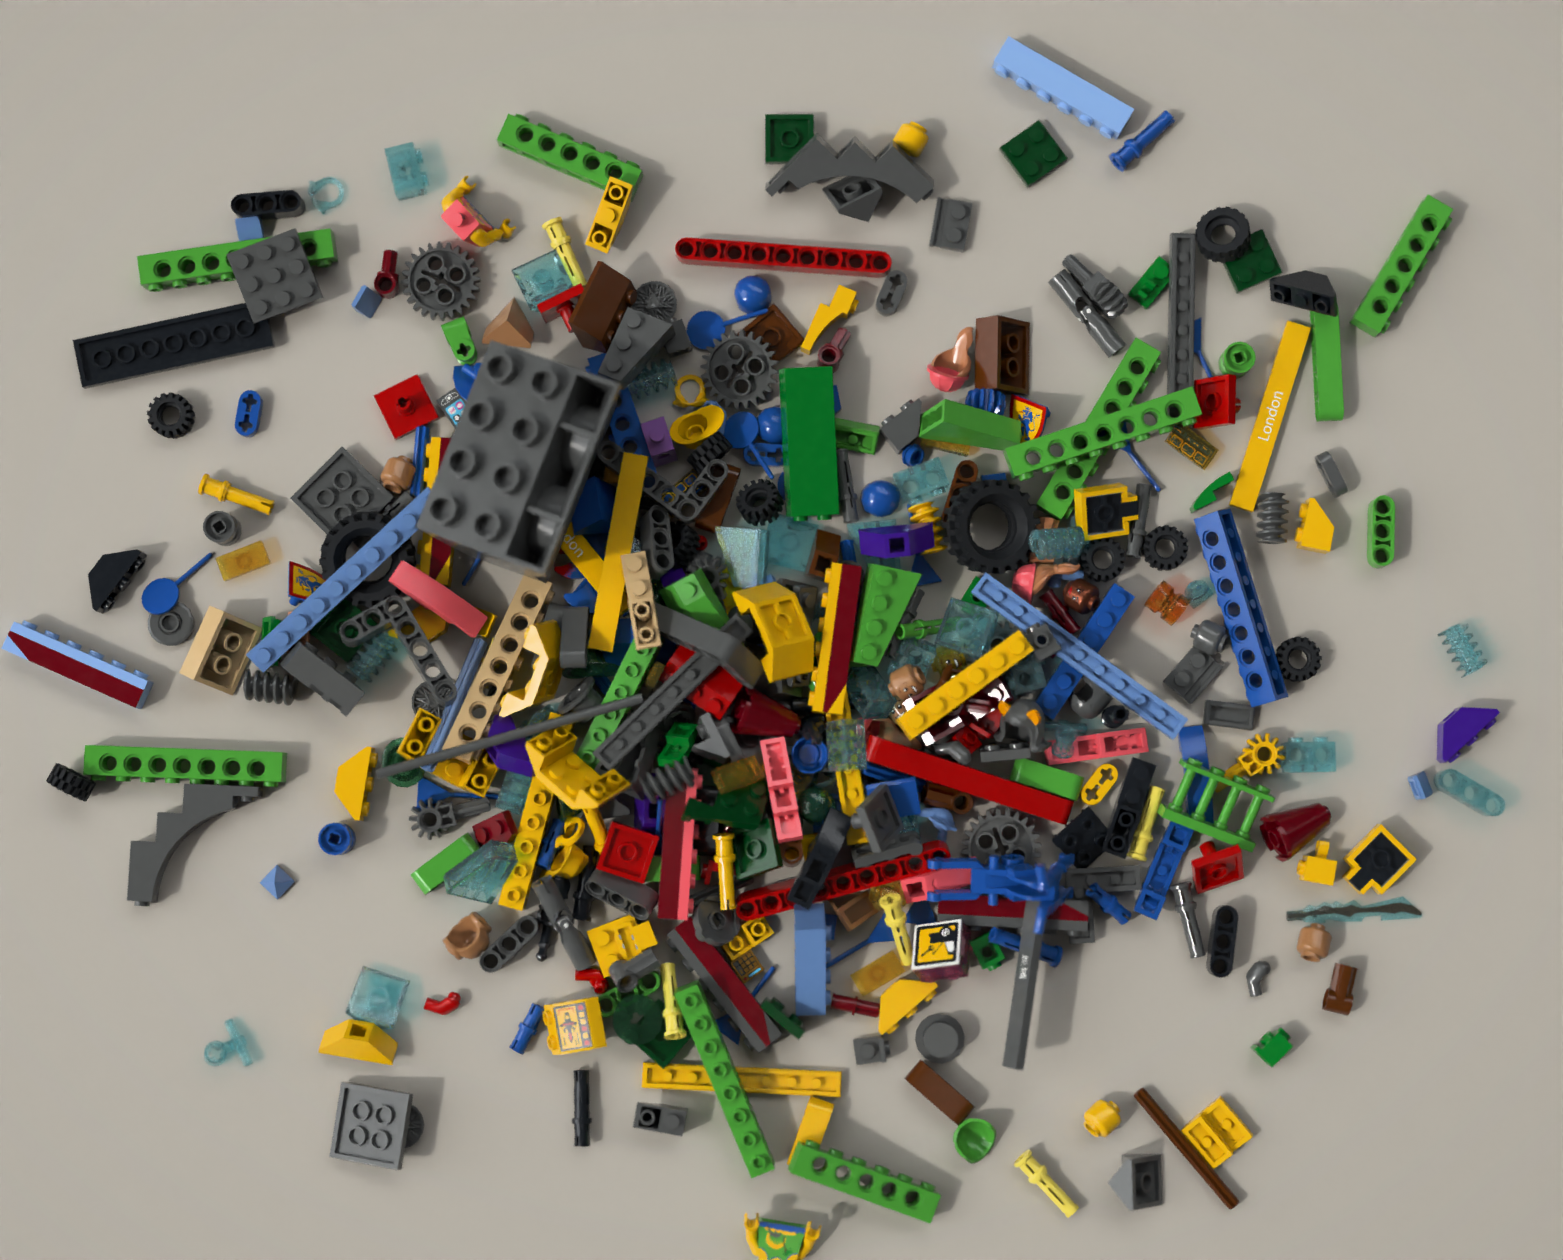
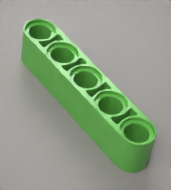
M1338 304V315L1336 317L1310 311L1316 421H1342L1344 417Z

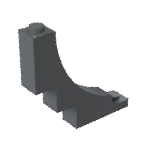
M816 133L766 183L765 191L773 196L776 192L781 194L788 187L789 180L799 189L821 179L837 176H860L887 183L918 203L921 199L926 200L933 193L934 180L894 140L875 157L856 137L837 153Z
M184 784L182 813L157 812L156 842L131 841L127 901H135L134 906H150V902L158 901L159 888L166 866L173 853L187 836L210 819L223 813L237 810L238 796H240V801L255 802V797H263V787Z

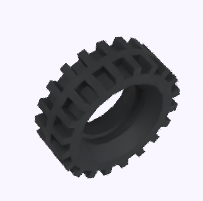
M1006 480L974 481L969 486L961 487L958 496L950 498L952 505L944 510V514L948 515L947 522H942V528H947V536L943 537V541L949 542L951 548L947 551L950 555H956L958 558L956 562L959 565H965L968 567L967 570L973 572L1002 574L1007 570L1017 569V564L1025 563L1028 560L1027 553L1035 551L1036 546L1032 545L1033 539L1040 537V533L1035 532V524L1041 523L1040 518H1034L1033 512L1038 509L1036 504L1028 502V499L1031 497L1028 493L1019 491L1020 486L1009 484ZM985 504H993L1000 507L1008 520V533L1004 542L992 550L979 547L973 541L970 533V521L973 513L978 507Z
M361 511L350 516L348 515L338 522L328 532L321 546L319 564L322 567L323 579L327 580L346 562L347 548L352 541L363 536L374 537L392 520L391 516L387 514L382 515L376 511ZM412 537L391 554L390 569L383 577L372 581L363 580L344 599L351 602L354 606L365 605L366 607H372L388 597L399 596L402 591L388 580L401 561H405L413 567L416 566V549L411 541Z

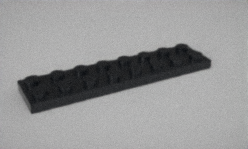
M246 303L73 340L81 384L84 389L275 348L270 320L267 319L254 324Z

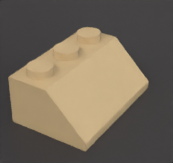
M209 605L179 673L233 696L249 661L246 654L255 647L262 628Z

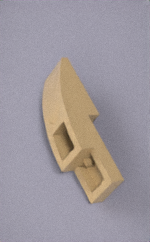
M641 551L621 555L636 650L662 646L646 552Z

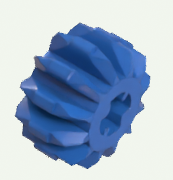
M976 388L968 391L965 405L1003 416L1006 409V396L1000 391H994L993 389Z

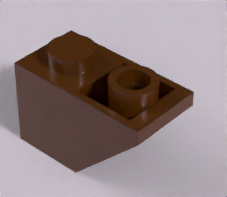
M817 529L804 576L824 582L826 568H831L832 562L837 563L840 535Z

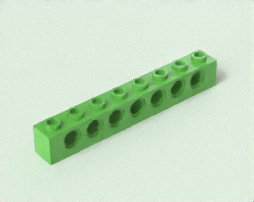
M330 228L298 233L305 251L310 246L316 247L315 253L307 256L311 266L317 265L319 268H326L332 266V263L338 262L335 235ZM270 237L137 256L140 284L146 290L149 289V292H159L164 290L163 287L173 286V288L179 289L187 287L189 283L197 282V285H207L212 283L211 280L221 279L223 282L234 281L236 278L226 254ZM213 260H219L218 268L209 270L210 263ZM194 263V271L185 273L186 266ZM165 267H171L170 274L162 277V270Z
M1135 338L1086 421L1107 415V405L1116 406L1118 411L1136 405L1137 402L1133 399L1137 392L1142 394L1149 381L1146 380L1149 372L1155 373L1161 363V360L1158 359L1161 352ZM1134 363L1141 365L1143 373H1133L1131 365ZM1126 384L1130 388V394H1121L1118 386ZM1107 431L1105 436H1097L1098 439L1101 441L1109 440V434ZM1078 437L1073 441L1074 446L1078 449L1086 446V442L1082 438ZM1109 448L1103 450V451H1104V454H1102L1103 456L1106 455V453L1108 452ZM1099 456L1094 458L1080 457V462L1067 466L1066 463L1060 464L1037 501V509L1059 520V522L1063 517L1068 519L1075 507L1071 504L1074 499V489L1087 487L1084 481L1088 475L1093 477L1098 469L1099 464L1096 461ZM1077 467L1081 471V477L1077 479L1072 478L1069 475V468ZM1061 487L1065 488L1069 493V497L1067 499L1058 498L1056 490Z
M1193 386L1005 448L1003 453L1012 480L1019 478L1021 482L1033 478V473L1041 470L1043 474L1052 472L1057 469L1056 465L1066 463L1067 466L1076 464L1081 461L1080 457L1089 455L1090 458L1104 454V449L1110 447L1113 450L1121 449L1127 446L1126 442L1136 439L1137 443L1151 438L1150 434L1158 431L1160 435L1169 433L1174 430L1173 426L1182 424L1183 427L1197 423V418L1202 415ZM1167 408H1177L1179 416L1177 418L1170 417L1167 413ZM1150 414L1154 416L1156 424L1153 426L1147 425L1144 422V415ZM1122 422L1130 423L1133 429L1132 433H1124L1120 428V424ZM1097 431H1107L1109 434V440H1099L1097 437ZM1078 437L1084 439L1086 448H1076L1073 440ZM1053 445L1060 446L1063 455L1060 457L1053 456L1050 452V447ZM1029 453L1037 454L1040 460L1039 463L1036 465L1030 464L1027 461V455Z
M85 745L83 775H91V780L106 781V776H116V781L131 782V777H140V782L155 783L156 778H165V783H180V779H190L189 784H205V780H214V785H229V780L239 781V786H254V781L264 782L263 786L278 787L279 782H286L287 753ZM111 757H114L117 761V765L113 770H109L107 767V761ZM135 758L141 760V768L138 771L132 769V761ZM159 759H164L166 762V768L162 772H159L156 768V763ZM187 759L191 764V768L187 773H183L181 763ZM212 760L216 767L213 773L208 774L205 770V765L208 761ZM234 761L240 764V771L236 775L230 772V765ZM262 762L265 766V771L262 775L257 776L254 772V767L257 763Z
M699 979L676 988L674 992L675 998L751 1179L774 1170L775 1160Z

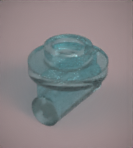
M1196 580L1188 584L1184 594L1190 606L1195 609L1212 596L1213 592L1205 581Z

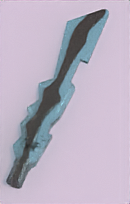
M1403 896L1366 906L1359 905L1355 900L1344 905L1335 901L1333 904L1323 902L1317 907L1308 905L1302 910L1286 912L1287 921L1299 920L1311 923H1326L1325 920L1329 919L1338 922H1362L1364 917L1381 916V921L1422 917V913Z

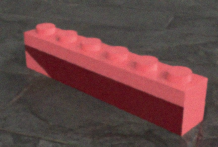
M692 768L695 775L694 787L691 788L685 783V791L683 792L675 787L676 794L674 796L666 791L657 918L688 920V914H693L694 899H689L690 889H695L696 874H691L692 864H697L698 849H693V839H698L699 824H694L695 820L692 819L690 822L682 821L681 817L689 797L701 802V800L696 799L697 789L702 790L703 775L698 774V768Z

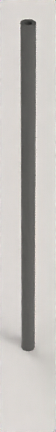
M642 693L386 766L376 769V775L378 779L638 705L644 703Z

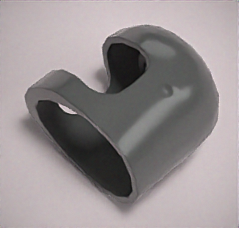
M1083 675L1082 679L1086 684L1080 691H1072L1069 696V704L1072 710L1080 717L1094 719L1112 701L1113 697Z

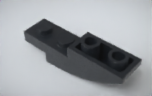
M1132 757L1112 811L1101 851L1123 859L1126 858L1157 765Z
M830 807L787 895L788 900L808 910L810 909L851 826V816Z

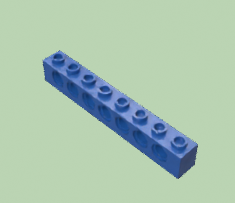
M1231 508L1215 511L1194 519L1195 530L1200 538L1203 556L1208 564L1210 579L1216 590L1217 602L1224 616V625L1231 639L1232 651L1236 656L1239 674L1243 678L1246 697L1250 701L1251 708L1289 697Z

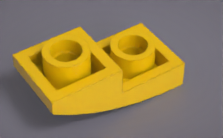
M764 917L750 920L740 926L738 934L734 936L732 941L720 947L729 961L732 962L773 935L774 932Z

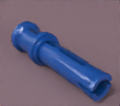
M1163 111L1158 118L1151 122L1136 137L1127 139L1121 149L1109 155L1112 164L1119 171H1125L1126 166L1132 160L1142 156V150L1175 123L1173 116L1168 111Z
M996 927L990 930L989 942L1019 952L1021 936ZM1042 940L1039 960L1047 962L1051 967H1057L1062 958V947L1044 944Z

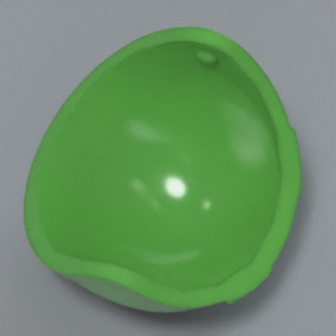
M977 1118L966 1119L954 1132L953 1142L955 1148L966 1161L971 1164L977 1163L993 1147L996 1139V1130L985 1120Z

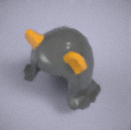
M1022 698L1011 704L1004 701L999 702L998 709L1002 715L1000 718V731L994 733L996 741L1002 742L1004 737L1030 742L1032 753H1040L1052 745V742L1045 741V717L1040 706L1035 701Z

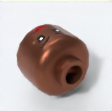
M1082 578L1071 580L1063 590L1065 605L1079 614H1088L1096 610L1100 604L1099 589Z

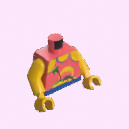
M465 176L457 187L442 199L441 205L444 213L441 215V218L467 243L477 247H486L502 237L510 238L516 229V226L508 227L510 219H504L499 229L494 228L463 197L464 195H469L476 186V183L472 186L466 183L469 176Z

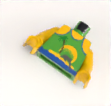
M747 1213L744 1214L746 1240L752 1254L759 1257V1260H803L813 1249L822 1225H819L818 1229H812L810 1227L811 1221H808L806 1226L804 1224L760 1218L759 1213H756L755 1219H749Z

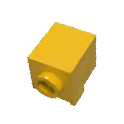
M1317 840L1315 856H1303V859L1299 860L1297 865V874L1300 875L1299 880L1333 886L1337 861L1326 859L1330 842Z

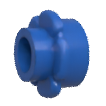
M918 444L909 445L902 452V461L908 467H917L924 460V451L920 449Z

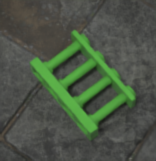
M1189 757L1187 761L1181 758L1179 763L1184 768H1187L1178 791L1173 802H1170L1168 806L1160 804L1157 813L1162 818L1233 846L1238 844L1241 849L1252 853L1256 843L1250 838L1249 832L1263 800L1274 803L1275 797L1270 794V789L1260 784H1257L1256 787L1248 785V780L1234 775L1233 778L1225 776L1226 772L1214 766L1211 769L1202 766L1203 762ZM1197 772L1209 777V780L1195 812L1192 811L1190 815L1183 812L1182 804ZM1218 782L1232 786L1218 820H1215L1214 823L1206 821L1204 814ZM1242 790L1254 795V798L1241 828L1234 832L1228 830L1227 822Z

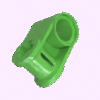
M464 316L442 324L441 327L457 361L461 365L466 363L469 365L474 364L478 354ZM463 349L468 350V356H463Z

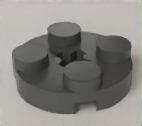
M720 896L707 897L693 908L695 935L699 941L713 946H723L729 943L740 930V918L736 913V909L730 910L727 904V910H721ZM714 916L717 921H720L719 925H716L713 922Z

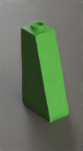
M944 399L920 415L919 437L1004 451L1005 448L1020 444L1022 439L1021 421Z

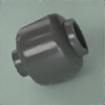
M1204 620L1200 625L1195 624L1190 635L1193 638L1194 648L1209 655H1216L1218 652L1222 653L1229 639V635L1226 634V628L1210 620Z

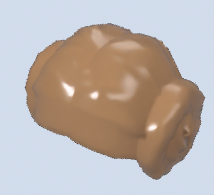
M471 912L449 931L448 935L443 939V943L446 945L448 952L458 960H461L463 957L467 959L478 958L489 946V933L492 928L477 912Z

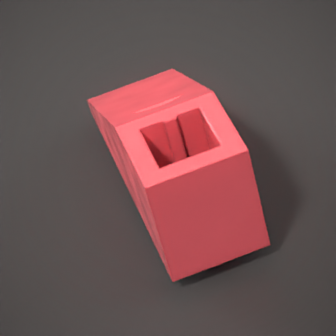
M939 869L900 880L906 904L927 900V891L959 889L970 885L971 869Z

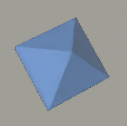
M276 865L260 884L278 900L295 881Z

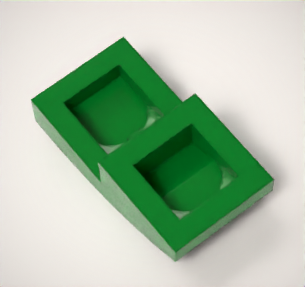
M1230 471L1216 479L1202 491L1189 509L1191 514L1217 500L1213 492L1234 481Z
M675 722L666 734L667 745L657 758L659 766L665 767V764H668L671 768H674V760H677L681 765L684 764L683 756H686L688 759L698 733L696 728L698 724Z

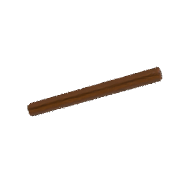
M1144 1088L1136 1091L1134 1098L1226 1207L1231 1210L1239 1203L1238 1198Z

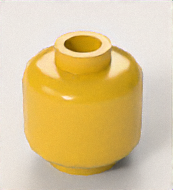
M911 121L909 124L904 123L901 125L893 140L909 156L919 157L929 138L924 127Z
M1097 1100L1084 1114L1085 1128L1095 1137H1107L1121 1123L1119 1107L1112 1101Z

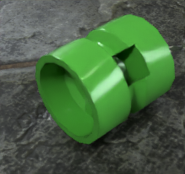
M1234 342L1229 345L1221 354L1218 362L1222 374L1236 375V379L1244 376L1255 363L1256 357L1253 348L1244 342Z

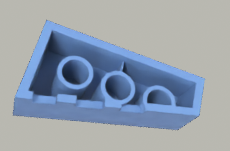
M812 903L809 910L794 904L796 1016L826 1015V1005H831L830 990H826V984H831L830 969H826V963H831L830 947H826V941H831V928L825 924L824 903Z

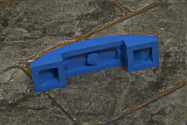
M1202 725L1183 727L1178 733L1179 750L1182 754V759L1187 761L1189 757L1203 762V767L1210 769ZM1197 772L1186 795V809L1190 815L1192 811L1195 812L1209 780V777ZM1213 797L1204 814L1205 820L1214 823Z
M1170 821L1149 866L1133 911L1157 921L1176 869L1194 832L1193 829Z

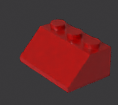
M679 645L658 680L665 683L696 652ZM719 665L686 698L718 720H721L744 685Z

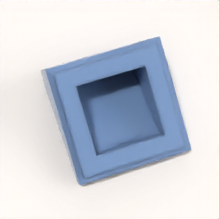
M259 216L235 219L239 241L264 238L263 223Z
M363 285L351 305L355 311L368 318H372L382 298Z
M1424 771L1407 778L1416 800H1423L1433 794Z

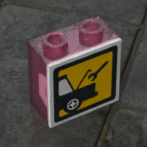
M962 919L915 925L911 969L921 982L933 983L936 980H956L959 977L968 976L971 932Z

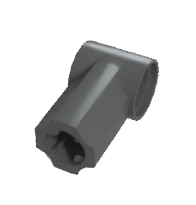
M649 948L628 961H615L609 967V974L617 989L625 993L632 991L637 986L640 978L661 967L652 949Z

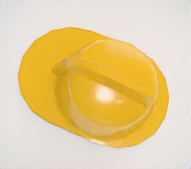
M717 405L702 407L676 419L670 427V436L677 444H682L689 449L695 450L702 442L720 429L724 422L725 414L722 408Z
M575 844L563 846L555 854L550 870H542L539 880L546 875H551L552 878L558 876L572 879L582 872L589 862V857Z

